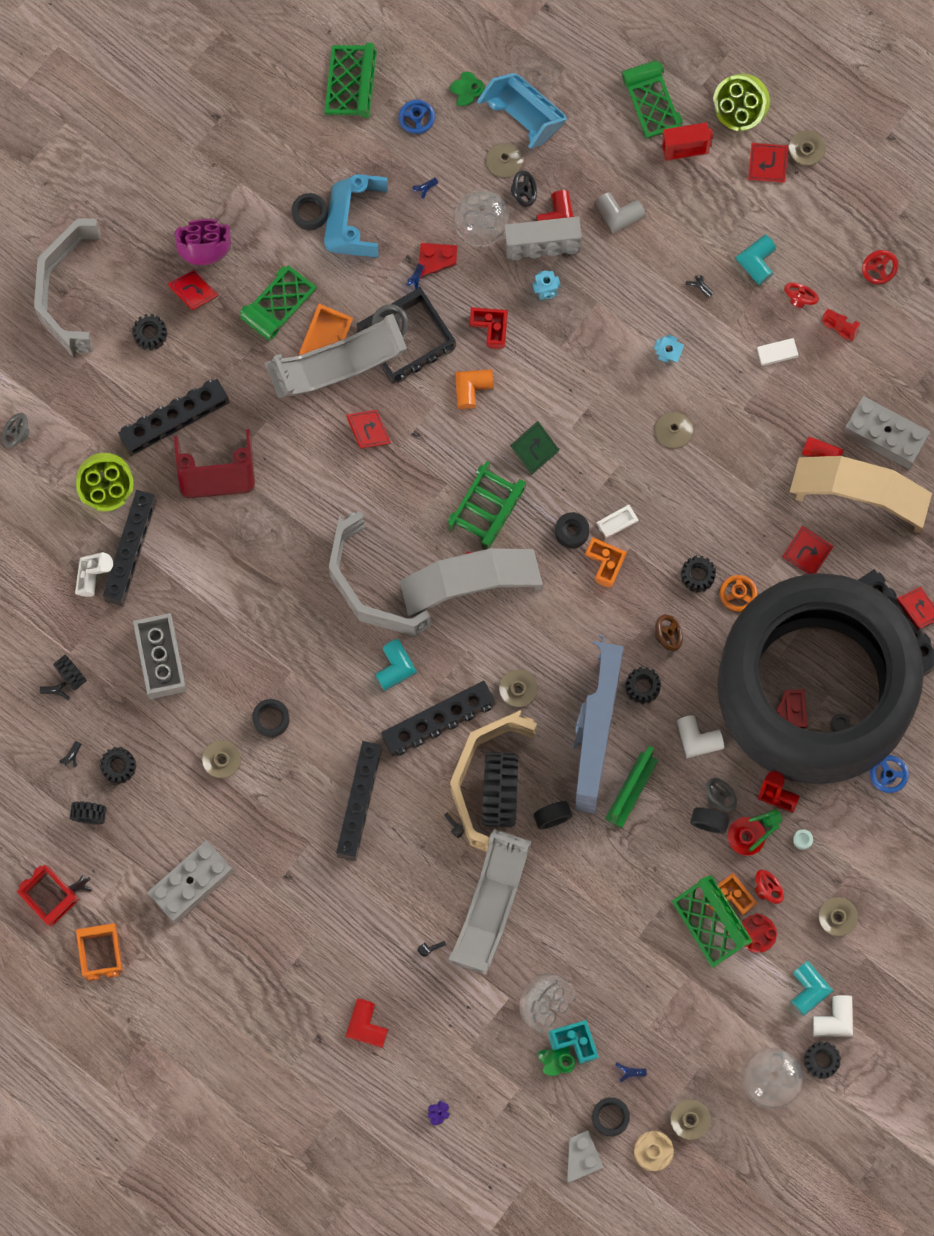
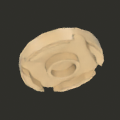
M658 1131L644 1133L638 1138L634 1147V1156L637 1163L647 1171L656 1172L663 1170L670 1164L673 1158L674 1149L671 1140L667 1135Z

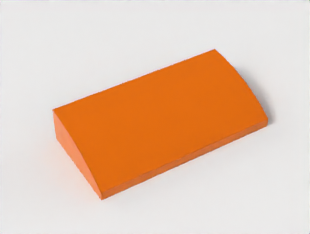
M318 304L297 356L344 340L353 317Z

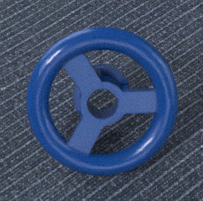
M411 100L401 107L398 119L402 128L407 132L421 134L433 126L435 112L429 103L423 100ZM428 111L430 115L429 122L422 127L421 120ZM404 117L411 118L416 123V128L408 126L405 123Z
M888 755L881 763L870 770V778L878 790L885 793H895L903 789L907 784L909 771L903 760L896 756ZM886 761L896 762L902 768V771H894L892 768H889ZM879 765L883 768L880 774V783L876 778V769ZM890 772L892 777H887L886 773ZM896 778H902L897 786L885 787L886 784H892Z

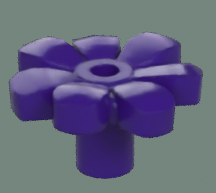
M438 1101L437 1105H430L428 1107L430 1123L436 1126L444 1122L443 1118L448 1119L450 1115L447 1112L449 1105L444 1101Z

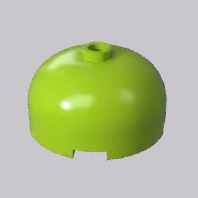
M741 73L724 79L716 88L713 96L716 116L723 125L732 130H747L757 126L764 120L770 107V95L766 86L760 79L750 74Z
M94 454L84 460L78 468L76 474L78 496L84 504L86 503L98 511H111L121 507L133 491L134 483L131 469L122 458L115 454Z

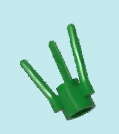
M777 809L749 819V822H759L762 820L766 827H771L749 848V851H753L774 831L780 829L779 824L782 823V816Z

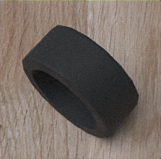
M305 193L298 196L292 205L294 222L301 229L308 231L321 227L327 218V208L323 198L314 193ZM310 202L316 203L320 207V216L312 221L303 220L299 216L301 205Z
M266 699L259 702L252 714L256 730L266 737H277L283 734L290 722L286 706L275 699ZM268 707L277 708L282 714L281 724L274 729L265 728L260 722L261 712Z
M560 801L537 810L533 816L539 829H548L572 818L573 814L568 802Z
M696 807L693 810L690 823L704 831L724 834L726 833L730 818L712 809Z
M607 1097L600 1100L592 1112V1122L595 1129L605 1136L621 1134L627 1128L630 1121V1112L627 1105L615 1097ZM608 1105L618 1107L623 1114L621 1124L614 1129L604 1127L599 1120L600 1111Z

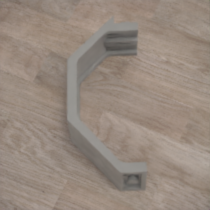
M77 218L37 258L34 301L36 314L39 321L73 358L74 351L81 354L93 352L92 339L89 337V332L63 330L47 312L49 277L58 264L82 240H100L101 232L97 219Z
M390 314L384 320L342 341L300 356L282 358V355L278 354L271 361L265 362V366L278 398L311 393L358 376L404 353L407 347L394 315Z
M360 511L357 513L353 512L346 516V520L343 521L339 515L329 563L330 578L357 619L364 623L411 636H417L431 627V619L427 611L412 619H407L365 606L360 602L339 570L344 542L365 529L364 516Z
M490 548L439 560L400 580L408 617L418 616L425 610L450 598L492 588L534 587L535 592L543 590L534 549Z
M495 829L491 833L480 879L454 950L450 954L449 963L487 975L518 890L531 841Z

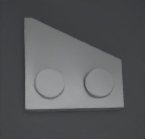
M588 1131L569 1138L568 1184L604 1168Z

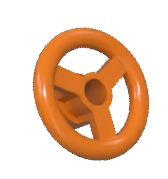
M733 575L722 583L719 595L721 602L726 608L735 612H742L758 595L756 585L750 578L743 575ZM736 581V584L732 586L731 594L725 596L726 587L731 582ZM742 581L750 586L752 591L751 597L746 595L747 588ZM740 590L742 594L738 595L735 591ZM736 598L744 600L747 604L735 606L729 603V601Z

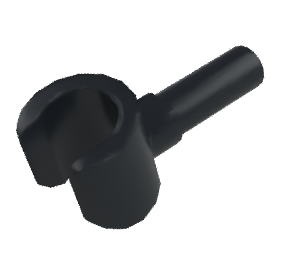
M448 812L445 813L444 816L454 827L450 832L455 837L460 838L464 833L462 826L456 823Z
M443 941L430 947L423 943L418 947L417 951L421 956L426 957L435 949L446 946V943Z

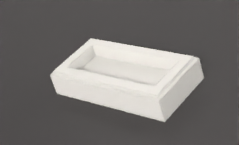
M794 338L757 347L762 366L798 357Z
M627 505L596 522V525L605 540L638 523L639 520L630 505Z

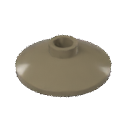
M809 130L798 132L789 143V153L792 159L805 166L820 162L826 152L824 139L818 133ZM804 149H809L810 152H809V153H806V152H804L803 150H804Z
M500 143L489 150L486 158L487 167L495 176L509 178L521 170L523 155L515 145ZM502 156H507L508 159H507V160H503L501 157H502Z
M678 412L664 414L659 418L655 426V435L658 441L668 448L676 449L685 446L693 434L691 421L685 415ZM675 425L678 429L673 431L671 426Z
M519 669L512 670L501 679L499 692L503 701L512 707H525L535 699L538 685L536 679L529 672ZM517 687H520L522 689V692L516 693L515 689Z
M218 740L212 742L203 752V767L209 775L215 778L230 777L240 766V752L229 741ZM220 758L226 759L224 764L219 763Z
M841 897L831 898L821 906L819 922L823 930L828 934L845 936L856 927L858 912L849 900ZM834 916H841V921H835Z
M682 1101L672 1111L671 1125L675 1133L681 1138L687 1140L701 1138L710 1127V1113L706 1106L699 1101ZM688 1117H692L694 1119L693 1124L687 1123Z

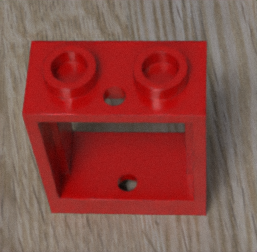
M706 122L663 129L662 148L665 161L709 154V148L712 147L713 140L712 128L709 129Z
M44 864L33 871L34 875L29 880L25 879L19 885L20 889L17 893L47 926L53 927L80 899L50 866ZM47 874L68 895L48 915L28 894Z

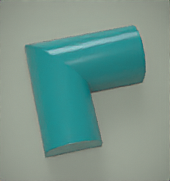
M765 234L735 258L759 286L774 275V272L763 260L776 251V246L772 239Z
M399 639L387 643L382 648L391 665L375 673V676L384 691L418 673Z
M806 961L793 973L805 989L792 999L791 1002L804 1017L833 993L834 990L809 961Z
M587 1020L548 1032L552 1049L558 1050L573 1045L579 1064H585L599 1058Z

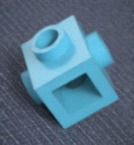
M553 271L539 272L538 275H535V282L532 283L535 294L538 293L540 300L558 296V287H561L559 277H555Z
M667 334L666 337L661 336V339L656 340L653 349L656 350L655 354L659 355V360L667 363L669 360L678 362L684 344L677 342L678 338ZM667 345L670 346V350L668 352L665 349Z

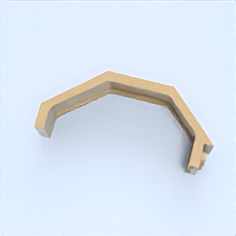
M843 456L799 457L790 488V493L797 494L795 500L803 502L804 495L833 494L881 507L913 525V532L920 534L932 496L931 492L894 470Z
M522 710L471 732L450 781L451 793L470 846L486 852L488 851L490 837L480 834L473 829L460 787L475 750L479 745L508 731L516 732L531 739L535 738L537 723H534L535 720L526 716L522 718Z

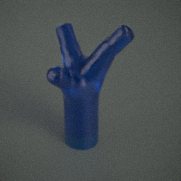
M434 177L426 183L412 186V189L414 191H422L421 198L425 199L427 191L439 182Z
M417 264L413 275L407 279V286L414 283L415 289L419 288L420 275L425 267L423 264Z
M618 1062L615 1064L625 1072V1075L620 1079L621 1082L629 1077L647 1075V1069L630 1068Z

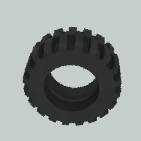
M488 752L485 754L482 824L485 826L513 827L516 825L519 755L516 753Z

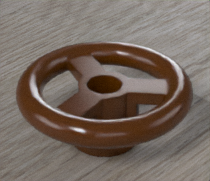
M664 614L656 621V640L666 650L677 651L683 642V633L677 620L670 615ZM668 620L671 624L666 628L661 625L662 622ZM674 630L677 633V642L674 639Z

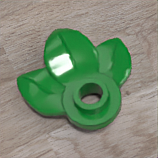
M462 72L461 80L454 81L449 86V89L454 94L459 95L457 106H467L474 101L475 97L481 96L485 90V85L481 80L476 79L473 73Z
M569 1047L558 1050L538 1051V1057L545 1065L542 1072L548 1076L570 1073L575 1068L576 1062L574 1057L570 1055ZM567 1062L569 1066H563L562 1063Z

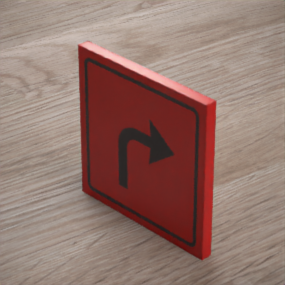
M751 142L748 180L785 182L788 145Z
M194 270L168 283V286L192 311L218 297V294Z
M377 410L346 415L360 449L391 443Z
M802 525L782 557L805 573L815 574L819 571L834 546Z
M921 586L896 599L918 630L934 622V604Z

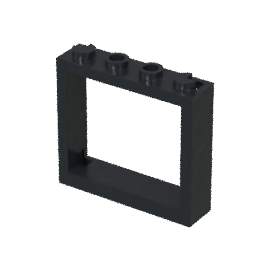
M421 287L391 304L405 311L420 302L446 343L394 373L386 362L380 364L391 384L404 381L407 375L419 372L424 365L428 363L433 364L439 359L438 357L443 354H450L456 347V340ZM393 310L384 311L380 316L385 318L390 314L395 315L397 312ZM374 314L356 324L358 332L372 326Z

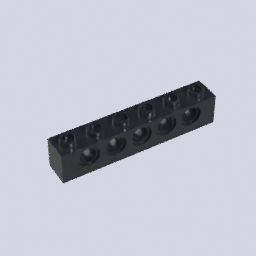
M218 379L208 380L202 387L190 390L186 396L175 398L169 405L155 409L151 415L140 417L132 425H125L118 432L119 437L129 455L133 456L229 404V398ZM205 395L211 396L208 401L202 400V397ZM188 404L194 405V408L191 410L185 409ZM172 413L178 414L175 419L168 418ZM155 422L161 423L158 428H153L152 425ZM139 431L145 432L141 437L135 436Z
M140 490L135 492L113 567L103 593L105 602L124 607L157 502L155 494Z
M873 569L858 579V581L866 583L873 588L880 589L882 594L889 598L903 613L914 631L920 649L927 652V656L922 657L923 677L934 670V648L930 644L931 640L927 634H923L920 629H917L896 600L897 595L891 587L888 588L885 584L884 576Z
M483 680L381 732L382 739L392 757L395 755L397 757L401 756L412 746L417 748L425 743L424 740L430 737L435 739L442 734V731L455 729L459 726L458 723L464 720L468 722L474 719L476 714L490 711L493 709V705H495V699ZM471 699H476L479 703L477 706L472 707L468 702ZM459 708L462 712L459 715H453L451 710ZM441 716L444 718V722L436 724L434 719ZM420 725L427 727V730L423 733L418 732L416 729ZM402 734H408L410 739L408 741H401L399 737Z
M362 741L336 854L338 858L357 861L382 753V746L380 744Z

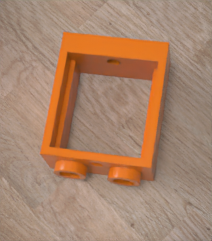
M115 923L76 929L81 971L84 979L95 981L100 979L99 976L107 975L108 978L119 976V973H123L118 930ZM112 935L116 967L88 971L84 940Z

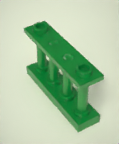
M488 461L485 462L484 466H479L475 481L455 513L452 512L447 521L451 531L458 525L480 537L482 548L484 549L491 548L526 489V482L521 479L518 480L517 484H512L488 471L490 469V462ZM484 477L509 490L511 494L508 499H501L479 487ZM476 493L500 506L499 514L492 515L470 503L473 495ZM465 509L489 521L492 525L489 531H483L461 519L460 517Z

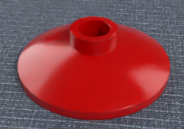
M742 817L735 820L728 829L727 838L729 845L736 853L743 856H751L758 853L766 841L765 839L753 851H749V848L765 834L763 826L758 821L749 822L751 817ZM743 834L747 836V841L742 839Z

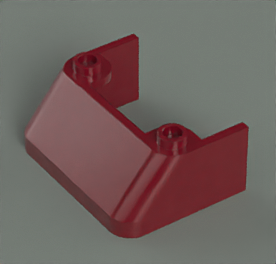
M246 429L247 447L239 448L233 453V463L195 467L193 456L188 453L181 454L178 436H174L175 460L181 495L185 498H200L251 492L255 488V473L250 429Z

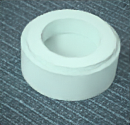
M799 830L793 837V843L798 849L806 850L812 845L813 836L808 830Z

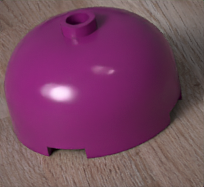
M193 220L188 222L189 225L183 228L178 227L175 230L176 250L180 257L188 263L194 265L214 264L222 260L230 250V227L227 224H218V220Z

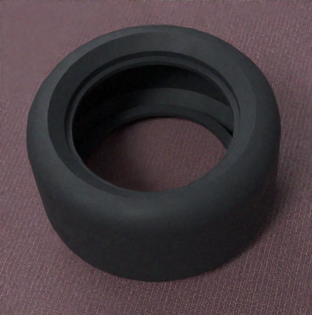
M824 573L805 574L786 579L767 588L756 596L743 609L732 625L725 643L718 673V698L722 716L731 735L741 749L770 772L777 771L785 779L808 784H827L848 780L871 770L881 763L895 749L905 734L918 707L923 686V662L920 647L912 627L899 608L889 598L866 583L842 575ZM810 627L827 628L850 637L865 650L876 669L879 682L877 706L858 724L836 732H813L789 723L769 704L760 684L759 660L772 643L789 632Z

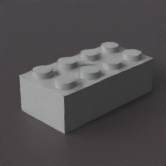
M579 216L505 225L507 259L539 258L541 255L557 256L559 253L575 254L581 251L582 235Z
M863 396L847 423L843 434L910 470L926 443L930 431Z
M171 613L133 621L149 699L187 692Z
M206 840L147 893L176 925L227 880L234 871ZM189 879H194L192 884L187 883Z

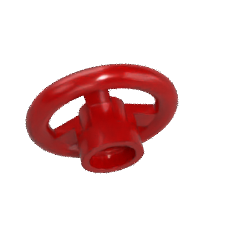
M877 250L870 253L862 264L864 278L868 282L877 285L889 282L898 271L896 256L887 250ZM891 259L893 268L890 274L886 275V264ZM867 270H874L880 273L881 279L872 278Z
M790 282L784 286V292L791 298L790 303L795 307L803 308L804 305H815L819 301L817 293L803 284ZM789 288H796L798 290H790Z
M758 870L755 875L757 885L755 892L757 896L762 900L767 899L773 904H780L784 899L781 884L769 871ZM773 892L777 893L778 898H774L771 894Z

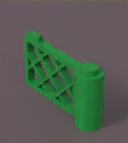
M657 60L621 71L624 85L629 92L646 139L663 134V129L681 127V123H683L680 112L676 113L662 77V73H664L663 65L661 62L658 63ZM660 82L662 87L660 94L650 90L653 84ZM641 89L646 93L641 100L635 97L633 91ZM648 93L658 97L654 105L645 101ZM659 99L668 103L666 111L656 107ZM642 105L652 108L649 116L641 113ZM654 110L664 114L660 122L651 118ZM666 115L674 119V125L667 126L663 124ZM649 121L659 125L656 131L648 133L646 126Z
M289 265L286 268L282 266L276 273L278 277L252 304L244 305L240 310V319L268 341L275 338L280 328L317 290L314 284ZM288 272L295 277V282H284V277ZM306 285L310 290L307 293H299L298 286ZM285 286H296V294H285ZM283 287V295H272L273 288ZM286 298H297V304L295 306H286ZM273 299H284V307H273ZM262 300H271V307L263 308L259 303ZM274 311H285L284 318L281 321L274 317Z

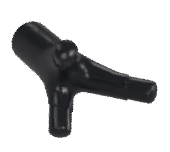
M696 275L695 279L697 282H685L686 285L699 288L708 298L714 294L705 284L703 276L698 277Z
M66 682L56 686H40V694H55L67 700L70 699L67 694L61 691L67 685Z
M75 741L69 753L59 762L66 766L72 761L73 767H77L76 755L82 744Z
M84 875L76 883L68 886L73 892L79 890L92 891V888L85 886L90 881V877L85 879Z

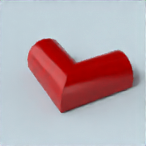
M559 190L551 194V201L554 212L537 214L536 220L574 217L569 191Z
M471 307L469 327L488 328L486 346L491 349H503L506 342L508 310Z
M808 436L802 455L807 457L842 456L844 449Z
M777 771L769 772L764 779L757 799L794 813L800 795L782 789L785 779L781 773Z
M356 999L345 1037L383 1048L389 1029L370 1023L376 1006L375 1003L364 999Z

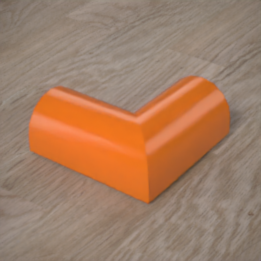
M492 369L455 372L457 409L476 408L475 390L494 389Z
M592 537L585 556L601 562L595 581L602 586L611 588L627 552Z
M734 873L718 884L727 901H731L742 916L758 904ZM707 905L712 912H714L713 907L711 905Z

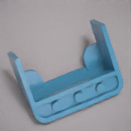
M515 73L492 78L477 100L479 104L488 102L489 106L496 111L505 109L530 131L528 134L529 141L531 142L528 145L530 149L543 145L567 120L566 115L525 79Z
M357 174L334 183L331 190L324 239L325 248L329 252L379 258L378 243L360 241V231L356 227L347 226L351 192L362 193L365 190L388 192L387 177Z

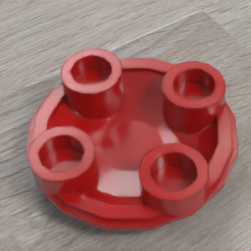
M759 913L743 920L742 925L753 941L744 948L754 953H761L771 949L777 938V930L774 923Z

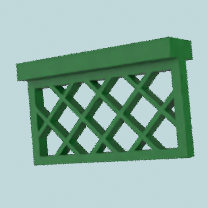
M366 43V45H332L325 115H361L362 118H370L377 49L374 43ZM336 51H344L347 55L338 60L336 58ZM357 51H363V56L359 60L352 56ZM351 58L355 63L346 69L343 63ZM341 66L345 71L339 77H336L334 70ZM358 66L361 69V73L354 77L350 72ZM346 75H349L353 80L345 86L341 80ZM339 83L343 88L337 94H334L332 87ZM357 83L359 90L352 94L348 89ZM347 91L351 97L343 103L338 97ZM335 100L341 104L337 109H330V104ZM353 100L358 103L357 110H349L346 106Z
M648 746L645 753L640 752L605 818L608 822L623 828L658 763V759L653 757V747Z
M712 875L703 877L694 886L672 900L673 905L712 968L718 966L753 942ZM699 887L704 892L703 900L695 898L696 889ZM683 898L690 900L688 910L683 909L679 903ZM694 901L702 903L701 913L693 911ZM706 904L713 907V916L705 915ZM692 915L700 917L699 927L692 924ZM704 918L713 920L711 930L703 928ZM717 921L722 922L725 926L724 933L715 931ZM702 931L710 933L709 943H705L701 939ZM715 935L723 937L722 947L713 945ZM727 938L733 939L737 947L733 950L726 948ZM712 948L721 950L720 958L717 961L711 955Z

